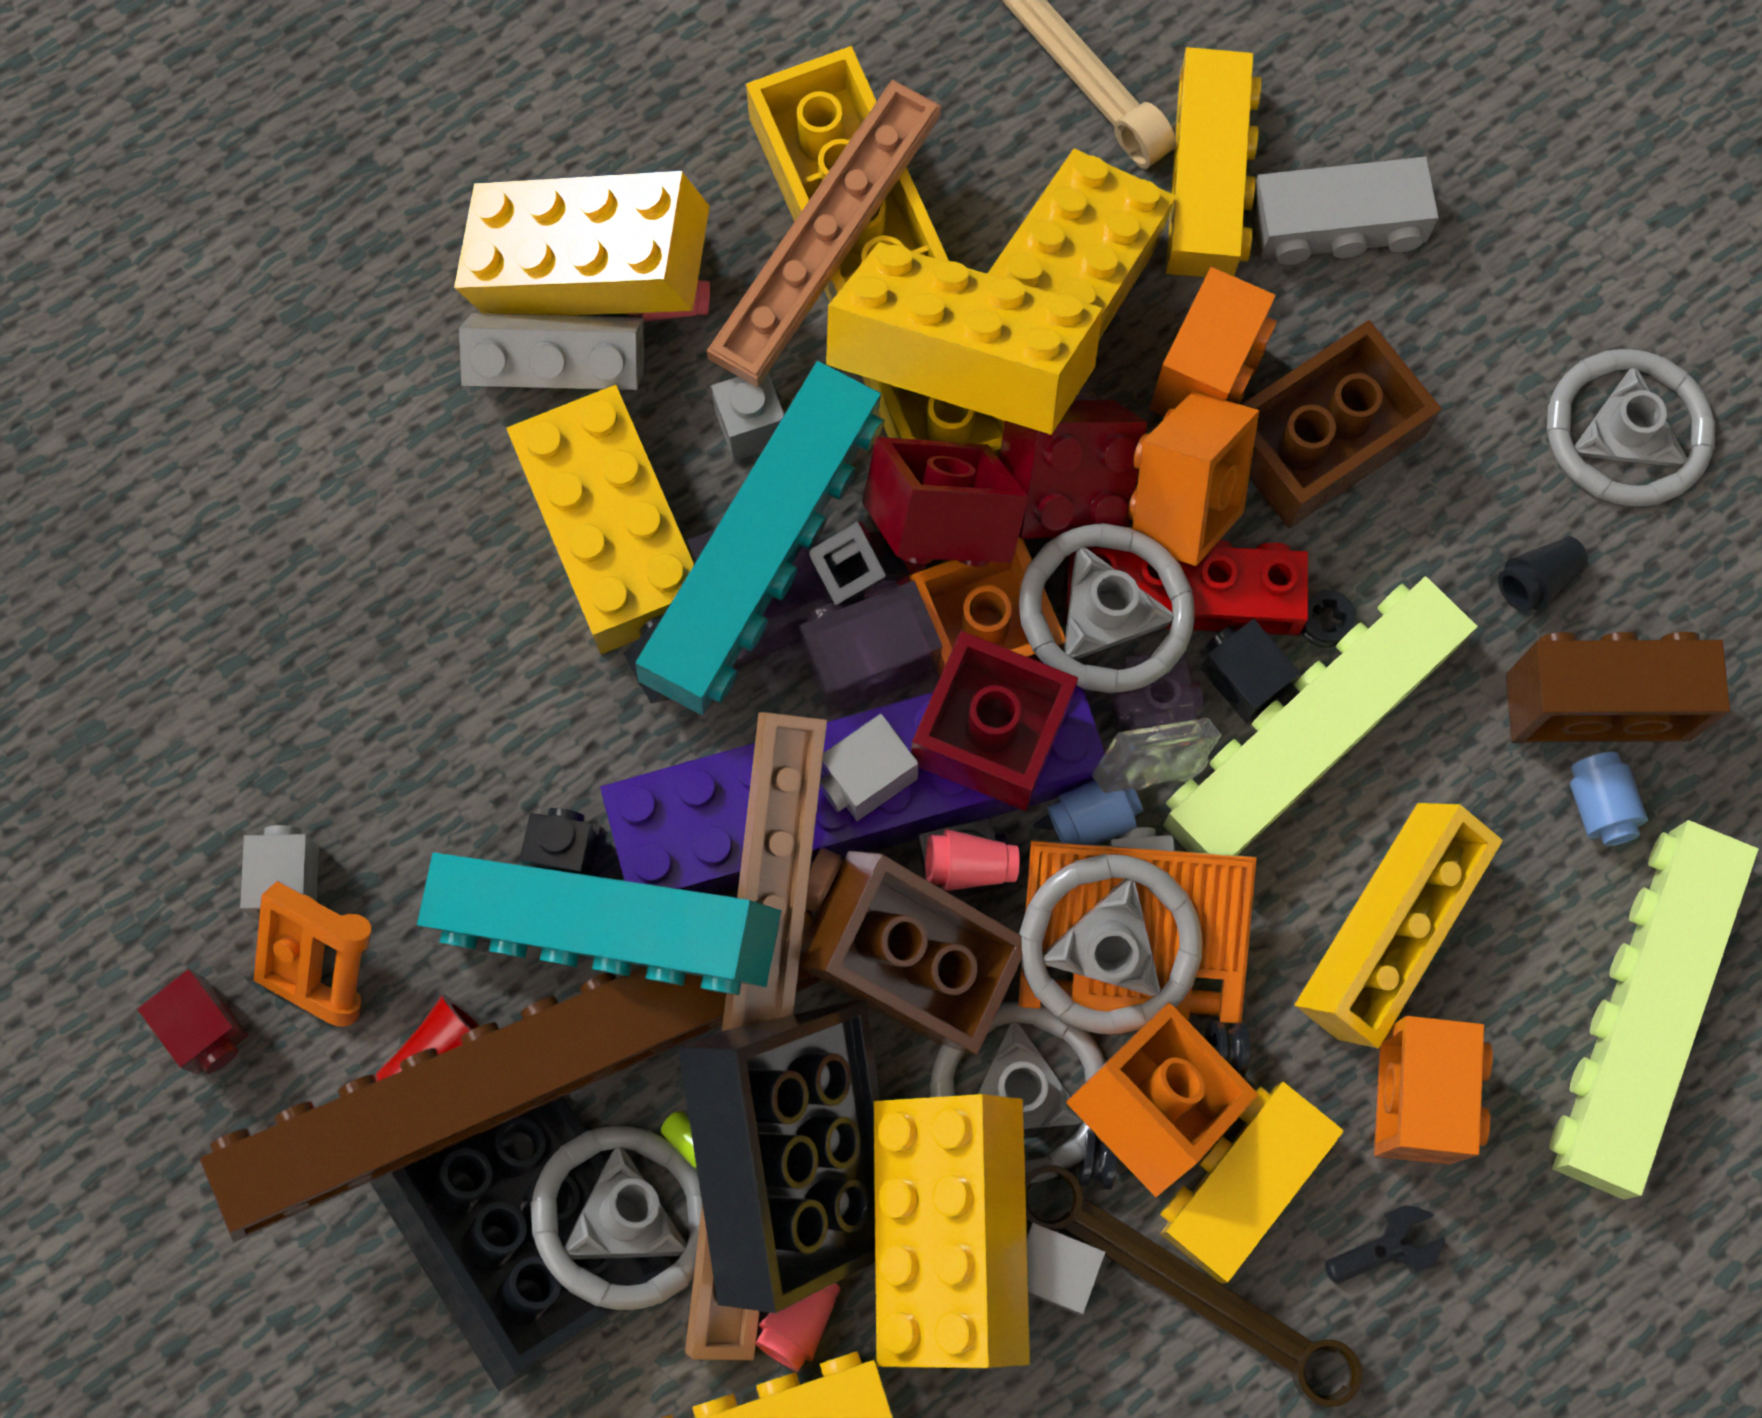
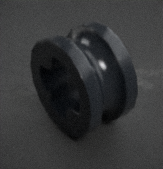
M1323 590L1313 594L1308 599V620L1301 630L1303 637L1311 644L1320 648L1336 646L1353 629L1356 622V613L1351 601L1336 591ZM1324 606L1333 608V618L1342 621V628L1335 624L1331 632L1321 630V621L1312 618V611L1319 615Z
M1211 1021L1208 1024L1204 1038L1244 1078L1248 1070L1251 1052L1250 1035L1246 1024L1235 1022L1231 1025L1230 1029H1226L1222 1022Z
M1086 1129V1152L1084 1159L1080 1162L1079 1184L1080 1186H1088L1091 1181H1098L1101 1183L1102 1189L1112 1190L1118 1157L1091 1129Z

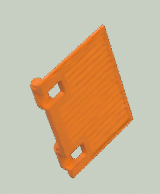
M1031 840L1026 909L1039 888L1051 876L1077 860L1103 854L1125 855L1147 861L1168 872L1189 894L1188 896L1196 909L1201 924L1203 956L1196 978L1222 979L1221 992L1192 990L1191 987L1176 1009L1186 1020H1189L1190 1014L1218 1016L1219 1021L1224 1023H1242L1256 857ZM1111 877L1101 881L1078 885L1065 894L1052 909L1042 942L1043 953L1124 878ZM1135 882L1161 990L1170 979L1169 977L1179 949L1178 928L1172 913L1149 888ZM1021 965L1018 1006L1040 1009L1041 1002L1031 990ZM1073 973V981L1054 979L1074 1002L1099 1011H1111L1143 1004L1153 997Z

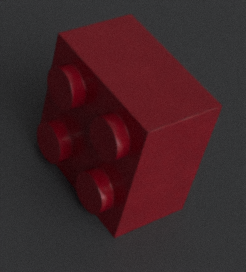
M1074 400L1052 435L1005 421L999 459L1029 496L1019 537L1021 539L1055 538L1077 527L1102 523L1129 527L1128 506L1136 489L1139 469L1134 467V454L1139 440L1146 432L1147 422L1115 400Z
M876 437L862 504L897 557L915 564H927L932 559L957 560L962 564L973 567H984L989 562L1012 563L1029 496L988 444Z
M960 631L912 740L911 754L921 769L1026 811L1072 702L1079 677Z

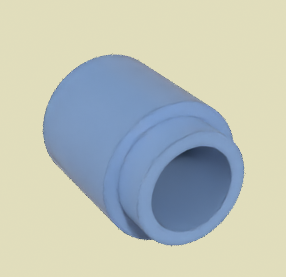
M1618 752L1596 754L1573 764L1571 770L1574 779L1570 781V787L1587 837L1589 839L1601 838L1604 846L1623 844L1639 837L1640 832L1638 828L1648 822V817L1629 764L1621 762Z
M1112 772L1059 795L1060 802L1047 807L1051 822L1061 843L1100 845L1137 828L1134 816L1143 812L1138 795L1130 780L1126 779L1119 782Z

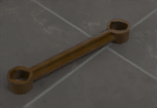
M1046 1165L1033 1170L1025 1178L1026 1222L1029 1225L1035 1223L1052 1231L1063 1229L1083 1243L1105 1251V1257L1291 1373L1296 1389L1307 1401L1319 1406L1337 1407L1349 1402L1359 1391L1362 1383V1367L1357 1355L1346 1344L1330 1339L1311 1341L1085 1199L1078 1180L1068 1170L1055 1165ZM1043 1173L1059 1175L1054 1179L1060 1181L1063 1178L1073 1192L1074 1200L1071 1212L1067 1211L1063 1217L1055 1221L1040 1220L1033 1214L1028 1205V1191L1034 1184L1030 1182ZM1327 1350L1333 1353L1338 1351L1342 1354L1349 1367L1347 1386L1342 1385L1337 1392L1331 1395H1319L1309 1387L1305 1377V1366L1308 1361L1307 1358L1315 1351Z

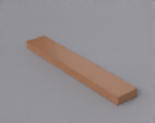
M893 79L890 81L707 349L708 360L752 385L759 387L941 117V105Z

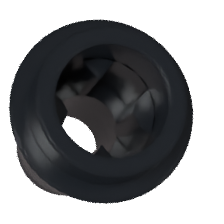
M1566 536L1561 540L1509 559L1505 564L1504 570L1498 576V585L1503 597L1512 607L1519 611L1526 612L1530 609L1539 610L1544 608L1579 570L1587 564L1588 555L1586 549L1576 538Z

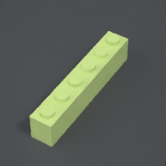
M1426 576L1411 590L1402 583L1377 607L1383 614L1379 620L1369 629L1362 622L1358 623L1336 645V648L1342 653L1328 667L1320 660L1317 661L1294 684V687L1300 691L1297 696L1285 707L1278 700H1275L1251 724L1258 731L1243 746L1236 739H1233L1210 761L1209 765L1215 771L1202 784L1198 785L1193 779H1190L1166 802V805L1172 811L1169 813L1163 826L1188 852L1237 856L1450 657L1478 626Z
M1690 820L1685 821L1670 831L1669 834L1661 833L1656 840L1648 861L1649 866L1656 868L1650 889L1644 887L1640 890L1629 915V921L1637 924L1631 944L1624 943L1621 945L1610 968V977L1618 980L1611 1001L1603 1000L1600 1003L1591 1022L1590 1034L1598 1037L1590 1059L1583 1057L1580 1060L1571 1079L1570 1092L1577 1094L1571 1116L1563 1115L1557 1122L1551 1136L1549 1149L1557 1153L1552 1167L1553 1170L1623 1200L1642 1196L1759 848Z

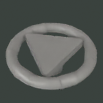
M1636 349L1605 350L1579 361L1559 381L1548 404L1546 433L1548 434V440L1557 462L1573 483L1597 499L1599 498L1613 504L1632 507L1661 504L1684 494L1703 475L1715 449L1716 421L1714 420L1710 403L1701 387L1687 371L1667 358L1647 351ZM1617 370H1629L1574 446L1570 436L1571 404L1578 391L1589 381ZM1640 372L1649 374L1669 389L1675 391L1686 405L1692 420L1691 451L1688 458L1666 421L1667 408L1663 400L1657 394L1650 392ZM1581 456L1681 468L1675 473L1647 485H1628L1612 481V479L1588 463L1586 464Z
M1105 523L1085 525L1064 532L1049 543H1046L1028 565L1019 595L1021 626L1032 651L1035 652L1037 657L1046 665L1079 677L1076 686L1086 690L1111 694L1132 691L1149 685L1163 677L1166 673H1169L1187 650L1193 632L1195 617L1193 590L1181 565L1167 549L1151 537L1130 527ZM1098 546L1129 551L1149 563L1158 572L1166 593L1172 602L1173 613L1141 590L1130 575L1113 569L1087 548ZM1077 551L1074 558L1064 651H1062L1055 643L1045 617L1042 614V593L1045 582L1065 557ZM1171 623L1169 634L1150 658L1137 666L1117 670L1084 665L1076 661L1167 627Z
M1103 854L1081 859L1056 872L1039 888L1030 904H1028L1019 932L1022 936L1023 957L1021 965L1035 997L1055 1017L1073 1027L1099 1034L1119 1035L1140 1030L1168 1002L1176 1008L1194 985L1203 956L1201 924L1196 909L1188 896L1189 894L1168 872L1147 861L1125 855ZM1111 877L1124 878L1043 953L1042 942L1052 909L1065 894L1078 885L1101 881ZM1135 882L1149 888L1172 913L1178 928L1179 949L1169 977L1170 979L1161 990ZM1046 965L1153 997L1143 1004L1111 1011L1090 1009L1074 1002L1055 980L1050 977Z
M1018 1001L1001 1002L988 1033L999 1026L1010 1024L978 1094L1023 1099L1024 1130L1080 1125L1073 1137L1066 1140L1046 1156L1025 1160V1178L1033 1170L1046 1165H1055L1070 1170L1084 1159L1086 1152L1085 1134L1086 1129L1090 1128L1068 1106L1066 1101L1070 1098L1069 1094L1018 1023L1032 1024L1064 1039L1082 1062L1085 1069V1082L1106 1063L1104 1056L1088 1031L1073 1027L1055 1017L1043 1004L1040 1003V1009L1018 1006ZM945 1045L941 1046L933 1065L931 1081L929 1083L931 1097L955 1096L954 1076L964 1051L952 1049ZM1043 1173L1035 1177L1030 1183L1046 1181L1059 1175Z
M601 1127L585 1131L562 1145L541 1171L531 1202L532 1236L546 1267L568 1292L595 1306L615 1310H634L665 1302L686 1288L694 1277L702 1208L697 1170L690 1165L667 1139L650 1130L637 1127ZM614 1149L563 1247L558 1236L556 1203L557 1194L562 1182L571 1169L590 1159L600 1151ZM624 1149L636 1151L642 1156L666 1167L679 1182L687 1199L690 1232L687 1244L659 1203L656 1191L643 1179ZM681 1254L675 1264L647 1283L631 1286L610 1284L606 1280L578 1267L573 1261L575 1259L679 1256Z

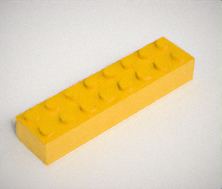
M852 46L746 83L749 119L794 222L877 102ZM907 167L825 287L824 291L829 302L833 300L878 242L887 245H900L906 247L911 252L942 261H949ZM862 376L866 386L881 393L879 417L885 419L883 426L889 438L988 444L999 458L1005 420Z

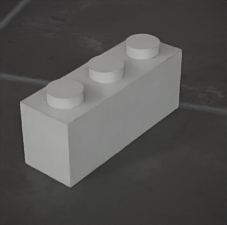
M1426 157L1259 174L1255 182L1252 215L1260 259L1277 258L1279 263L1285 265L1303 262L1312 254L1333 252L1336 258L1345 259L1364 253L1367 248L1389 246L1392 252L1411 251L1421 246L1423 242H1427L1439 218Z
M471 313L459 327L461 386L605 389L616 384L618 390H637L644 376V317Z

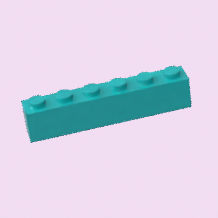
M819 361L815 363L635 662L638 682L702 716L712 700L718 703L723 702L737 677L738 670L732 668L740 652L743 648L752 651L764 633L768 618L762 615L773 597L782 600L789 591L798 571V568L792 565L802 547L809 550L812 549L820 538L827 522V517L822 515L824 509L832 497L841 500L847 492L856 472V468L851 466L860 448L869 452L875 444L876 437H879L885 419L879 417L880 392Z
M433 852L417 926L441 931L439 943L476 950L478 938L490 940L489 952L525 959L528 947L542 949L540 961L570 967H577L579 956L594 958L592 970L630 977L632 965L648 967L645 979L684 986L686 974L701 976V989L739 996L742 984L767 988L782 910L747 899Z

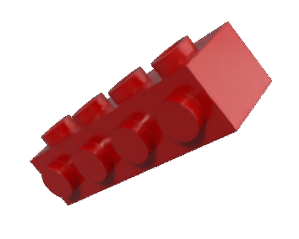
M1219 540L1197 566L1176 560L1181 565L1193 590L1195 607L1194 631L1220 632L1231 624L1237 630H1240L1251 620L1255 619L1267 634L1298 636L1308 620V551H1291V547L1283 543H1264L1258 545L1256 549L1232 548L1230 542ZM1098 546L1087 548L1113 569L1130 575L1141 590L1173 613L1172 602L1166 593L1158 572L1149 563L1129 551ZM1077 551L1065 557L1063 624H1067L1074 558ZM1171 623L1167 627L1161 629H1170Z

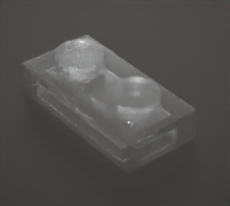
M1209 718L1117 733L1092 776L1104 793L1131 788L1141 790L1152 784L1173 780L1187 781L1196 777L1205 769L1209 761L1208 756L1222 734Z

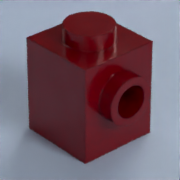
M190 969L186 970L137 1008L178 1066L197 1075L204 1070L206 1073H212L225 1066L237 1055L239 1050L236 1045L249 1036L209 981Z

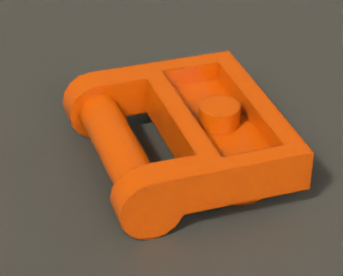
M276 881L261 895L253 981L331 1025L339 1027L352 1025L360 1017L361 997L357 992L361 955L370 944L371 924L365 917L358 914L339 915L317 903L313 898ZM325 944L336 950L332 988L321 983Z

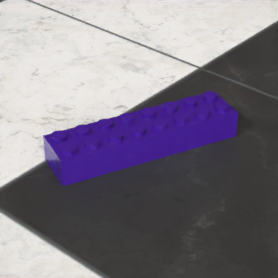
M1076 686L1072 702L1028 807L1057 799L1059 795L1107 774L1109 764L1084 690L1081 687ZM933 692L827 722L823 753L880 714L883 715L911 753L912 740ZM755 743L600 786L624 881L714 895H723L738 890ZM919 767L918 779L859 821L855 820L847 807L837 812L819 788L810 868L821 847L841 855V859L844 860L848 851L873 852L918 839V834L991 818L1019 810V808Z

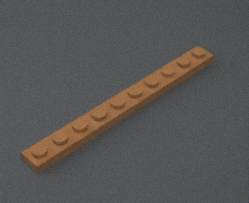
M759 712L737 898L752 900L780 909L782 912L767 988L742 984L739 996L726 994L722 1031L793 1015L827 725V720L767 712ZM702 1206L685 1353L691 1359L754 1360L759 1311L718 1305Z

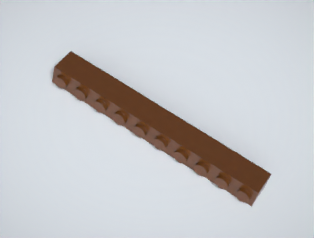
M806 908L801 947L814 922L811 911ZM638 966L639 969L631 972L630 977L621 976L617 978L615 974L603 973L583 983L579 987L582 993L561 1003H558L555 996L537 1001L520 1012L523 1019L500 1029L496 1022L481 1025L460 1038L463 1045L440 1055L436 1048L418 1052L399 1064L402 1071L377 1081L374 1074L357 1078L338 1089L337 1092L340 1098L314 1108L312 1101L294 1105L274 1117L277 1124L254 1135L250 1134L249 1129H240L218 1138L210 1144L212 1153L199 1159L233 1243L723 1026L726 994L701 989V976L686 974L684 986L645 979L648 967ZM799 968L796 993L823 980Z

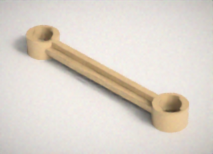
M1001 0L1114 126L1115 136L1119 145L1139 168H1149L1175 149L1176 139L1174 132L1161 111L1148 102L1139 104L1047 0Z

